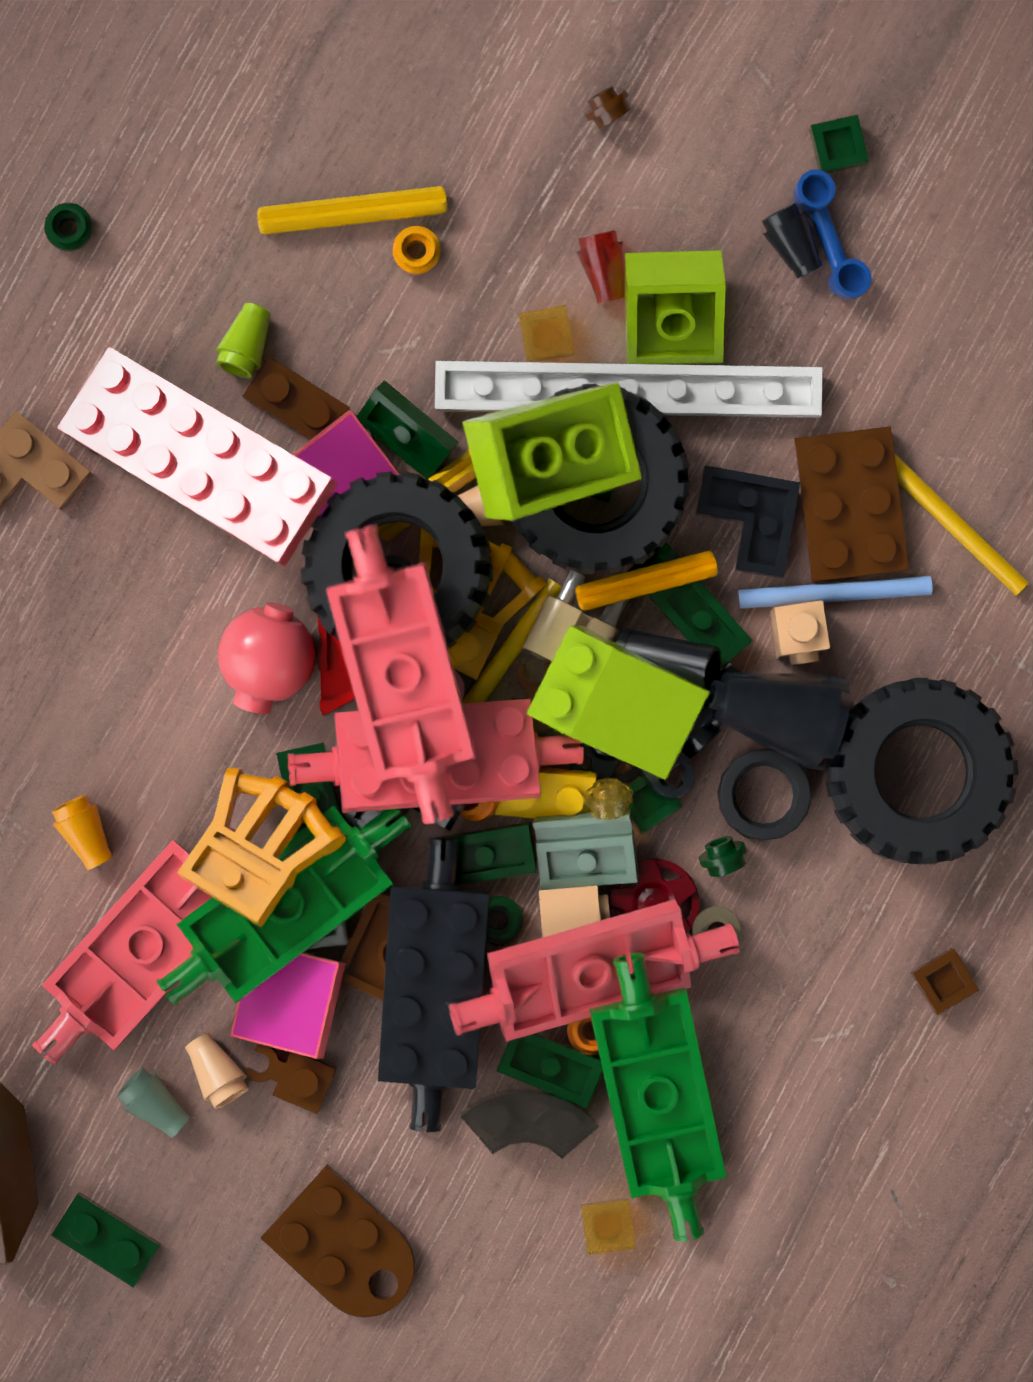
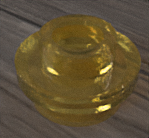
M614 778L600 779L594 782L593 786L584 793V803L590 808V814L594 818L602 820L623 817L629 812V804L633 800L632 789Z

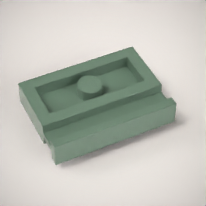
M631 809L579 813L572 816L535 817L533 829L536 835L535 844L541 890L638 882L639 869Z

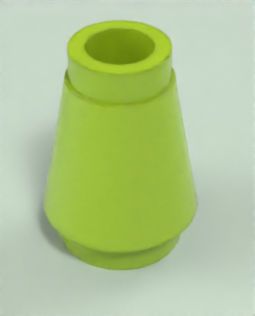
M244 303L242 310L215 350L218 355L216 365L221 370L236 377L249 379L252 378L254 370L261 368L269 325L268 321L271 316L267 309L253 303Z

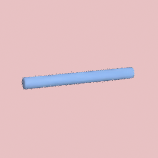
M931 576L740 589L738 590L739 609L786 606L823 600V603L925 596L932 595Z

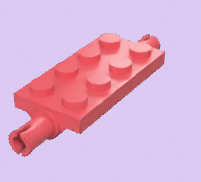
M377 525L366 526L362 530L366 547L361 528L345 533L349 540L358 576L354 577L353 581L330 586L326 590L378 782L395 777H407L408 781L414 782L423 816V823H434L437 812L440 821L454 815L442 775L446 772V767L456 762L475 758L476 752L426 564L421 563L397 570L387 568L377 532L378 527Z
M530 699L463 703L476 756L475 758L447 766L446 772L442 774L450 805L539 798L538 771H540V766L583 764V747H579V744H582V742L567 735L538 737L537 732H534L532 717L526 714L531 705ZM359 711L335 713L336 747H332L331 752L299 755L288 754L290 786L303 783L334 781V786L340 787L343 813L420 807L414 782L408 781L407 777H395L378 782Z
M230 826L229 829L235 832L236 830ZM172 840L42 984L62 1005L59 1008L60 1016L32 1044L35 1050L41 1054L55 1040L57 1041L53 1048L44 1056L51 1064L57 1065L59 1059L83 1033L89 1035L92 1032L113 1051L116 1050L169 991H162L156 980L164 977L192 956L190 950L193 947L176 924L212 897L182 879L177 873L190 855L177 841Z
M674 899L487 953L493 988L490 989L489 995L458 1004H450L449 1010L452 1023L458 1036L464 1032L499 1023L502 1034L507 1042L591 1017L589 1008L623 1000L613 960L625 954L629 972L632 974L634 969L630 953L633 952L645 954V965L651 993L657 994L680 988L688 989L691 988L690 972L699 969L700 963L731 954H739L737 935L731 923L690 935L689 932L684 930L681 909Z

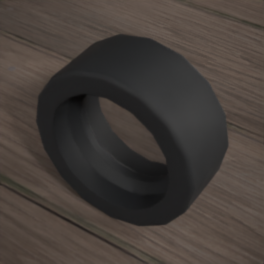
M770 748L751 750L734 759L723 772L717 791L719 809L728 825L742 836L759 841L779 839L796 830L807 816L812 799L810 780L801 764ZM769 766L776 768L786 775L792 785L793 799L790 809L782 818L775 822L762 824L751 821L742 814L737 805L735 792L738 782L747 771L754 767Z

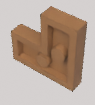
M15 411L0 428V509L25 480L62 511L92 473L18 411Z

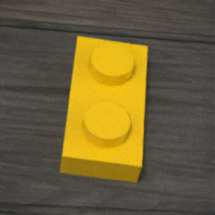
M540 767V771H538L539 798L499 801L495 815L535 819V817L572 816L579 813H591L594 808L597 772Z

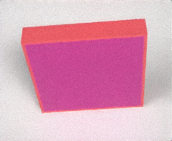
M348 410L292 454L338 483L330 497L336 491L341 495L351 488L350 482L361 477L369 480L376 478V473L391 471L394 475H400L351 410ZM327 502L325 503L324 507H323L322 510L320 511L319 515H322L323 512H324V511L327 509V507L329 506V504H328Z
M302 953L238 1002L230 1036L315 1059H324L346 963Z

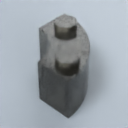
M510 1089L493 1093L474 1102L464 1109L460 1115L462 1120L492 1154L510 1144L529 1142L547 1147L563 1159L599 1127L598 1121L580 1105L546 1091L534 1089Z

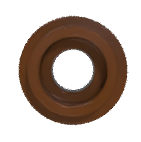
M610 86L587 101L591 109L584 115L588 121L593 120L598 129L631 109L626 100L629 94L626 89L616 93L614 88Z

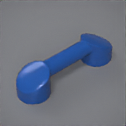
M810 170L804 173L797 181L793 192L794 202L801 212L805 211L807 215H810L832 269L828 277L830 290L841 299H857L869 289L872 281L871 272L864 262L858 259H848L827 208V205L835 195L833 179L824 171Z

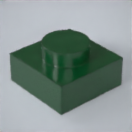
M858 114L810 126L809 131L819 170L829 174L867 165L869 160Z
M642 776L614 794L623 810L631 809L632 823L640 835H643L682 808L678 799L666 800L657 796ZM661 778L660 783L664 787L667 786L665 780Z

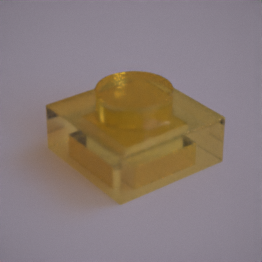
M566 305L518 314L526 362H539L574 355Z
M629 1198L580 1204L587 1255L636 1249Z

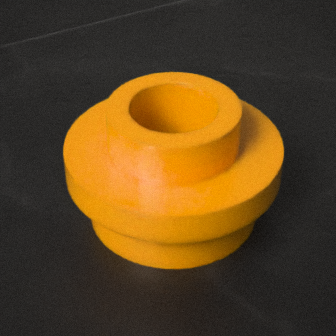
M411 226L402 230L396 236L392 249L394 260L399 268L413 275L424 274L432 270L438 263L441 254L437 236L431 230L422 226ZM419 243L426 248V253L422 258L413 259L408 255V248L412 244Z

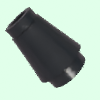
M796 203L775 212L761 221L766 229V232L763 233L764 237L790 270L794 272L796 278H800L822 266L806 212H800Z

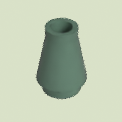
M140 1068L135 1072L116 1096L124 1103L123 1110L160 1129L170 1138L174 1137L190 1118V1115L182 1109L155 1072L149 1074L144 1068Z

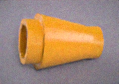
M87 794L73 798L51 811L56 820L52 825L83 861L87 870L113 857L108 848L96 802L91 803Z

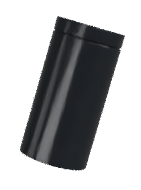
M623 629L616 643L708 691L712 682L718 680L721 668V651L718 646L631 629Z

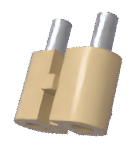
M570 570L558 597H546L522 649L551 664L570 625H582L616 643L621 631L616 629L615 626L628 600L607 605L600 620L582 613L581 610L573 607L572 604L576 598L575 588L583 584L586 577Z

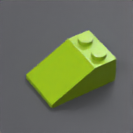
M619 382L507 408L463 422L485 515L489 519L514 520L642 479Z
M570 625L526 714L569 737L667 780L711 692L582 625Z

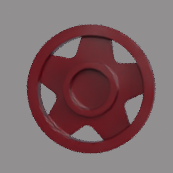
M658 858L643 859L638 861L639 879L634 887L620 888L621 884L612 885L609 894V913L611 918L618 916L617 909L629 913L674 899L680 908L681 904L691 897L692 907L689 919L687 921L682 914V921L685 932L692 930L693 923L699 913V895L692 878L677 864ZM658 866L672 870L681 878L670 881L664 880Z

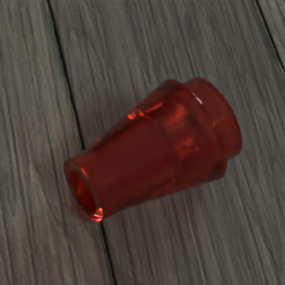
M616 230L578 238L580 250L576 251L595 293L597 304L625 298L623 290V241L618 242Z

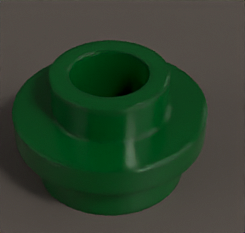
M62 203L55 206L48 213L44 223V230L47 239L54 247L62 251L72 252L83 248L89 242L93 233V222L88 212L80 205ZM68 220H73L78 224L76 233L71 236H65L61 233L62 224Z
M724 836L708 842L705 845L706 851L698 858L701 867L707 868L711 877H719L744 867L746 864L744 854L747 852L743 841H733L731 836Z
M490 897L487 942L492 944L508 943L515 939L522 929L523 915L521 909L515 901L508 897ZM500 910L507 914L508 924L505 928L495 929L490 925L489 917L494 911Z

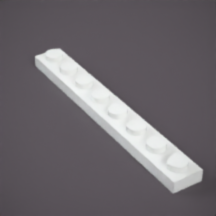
M436 361L435 411L497 412L548 399L555 395V392L565 388H576L582 386V384L597 383V385H606L619 382L620 387L644 397L664 415L820 418L822 416V367Z

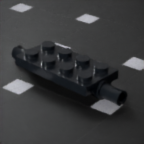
M430 837L428 880H424L422 885L419 886L392 885L390 893L378 1082L403 1083L413 1087L409 1128L419 1132L422 1131L424 1126L425 1111L428 1113L426 1132H438L441 1130L442 1089L447 1087L476 1089L481 1028L464 1032L458 1036L452 1023L449 1005L483 996L490 892L461 888V883L457 882L459 845H461V840L456 838H448L446 841V855L443 858L444 837Z

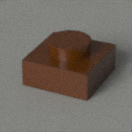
M950 948L910 972L935 1015L941 1014L979 991L954 948Z

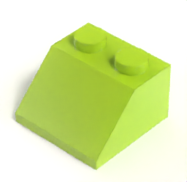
M722 250L625 253L627 364L723 363L726 282Z

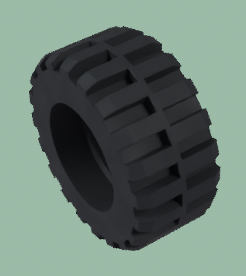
M593 383L582 384L580 387L571 389L565 388L555 392V395L550 398L602 385ZM620 387L642 476L639 494L629 510L617 519L600 524L578 521L567 515L559 506L512 520L519 535L522 534L528 541L529 547L537 554H543L551 559L552 564L564 569L571 567L579 569L580 573L595 574V571L608 570L609 573L622 571L623 566L636 562L638 565L648 559L649 553L658 546L662 548L671 538L670 532L676 524L679 525L685 512L683 508L686 497H689L690 482L688 480L689 465L687 455L680 441L681 439L665 415L652 405L650 401Z
M391 471L376 473V478L365 480L361 477L350 482L351 488L341 495L336 491L327 500L329 504L322 515L318 514L311 525L313 528L309 540H304L301 552L305 556V568H301L302 584L307 587L309 596L306 599L311 610L320 618V624L329 634L340 641L326 589L330 586L353 581V555L345 533L361 528L362 532L366 526L371 525L379 527L387 523L405 522L419 526L427 531L439 546L443 559V575L434 598L448 649L457 644L456 640L465 631L469 633L477 623L475 618L481 608L485 609L490 596L487 593L489 582L493 581L489 541L475 514L459 496H456L443 484L436 480H427L420 474L405 472V475H394Z
M928 677L912 678L894 682L866 695L864 699L849 710L844 737L834 759L826 758L825 769H828L826 788L828 797H832L836 808L834 813L840 823L845 824L851 832L850 836L860 845H865L873 851L872 853L885 859L899 861V863L922 865L952 861L963 857L966 852L978 849L989 840L987 836L994 829L1000 828L1007 817L1004 815L1007 805L1014 801L1017 789L1012 788L1014 775H1018V760H1013L1010 747L1014 746L1011 734L1010 732H1004L999 723L1002 718L993 707L987 708L981 702V696L970 689L965 691L957 687L955 682L944 679L939 681L929 680ZM929 726L944 732L954 740L964 757L966 778L960 796L947 810L932 817L916 818L900 813L886 802L877 786L875 766L878 754L884 743L893 734L906 727Z

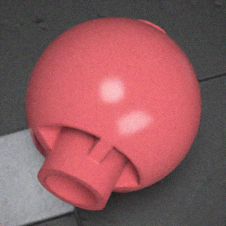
M267 602L265 608L257 607L241 613L224 630L218 647V663L224 680L236 691L233 704L252 713L269 714L273 701H283L294 696L309 680L315 663L314 642L303 622L293 616L294 610L279 603Z

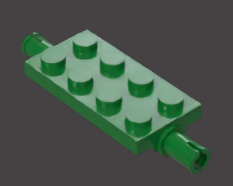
M332 806L323 815L332 827L340 828L346 837L344 844L333 853L323 855L296 875L291 889L288 888L262 927L213 897L176 925L193 947L190 950L192 956L164 977L156 980L161 990L166 992L179 981H182L178 987L166 995L171 1003L177 1006L182 999L209 979L212 982L218 980L237 1004L393 885L376 861L379 857L377 852L404 831L412 828L406 817L402 816L391 826L386 827L389 822L401 814L399 809L383 810L360 829L356 826L351 828L335 806ZM307 826L292 837L278 858L280 861H285L315 839V836Z
M641 952L630 953L634 969L632 974L629 972L626 955L624 954L613 960L623 1000L589 1008L629 1192L631 1198L649 1194L661 1196L663 1201H667L674 1240L688 1241L684 1225L685 1221L689 1222L692 1239L694 1240L704 1235V1227L701 1223L695 1195L699 1193L700 1186L709 1181L726 1178L688 996L685 988L657 994L651 993L645 965V954Z

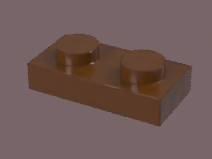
M270 356L266 358L243 394L245 400L308 440H311L350 410L349 406Z

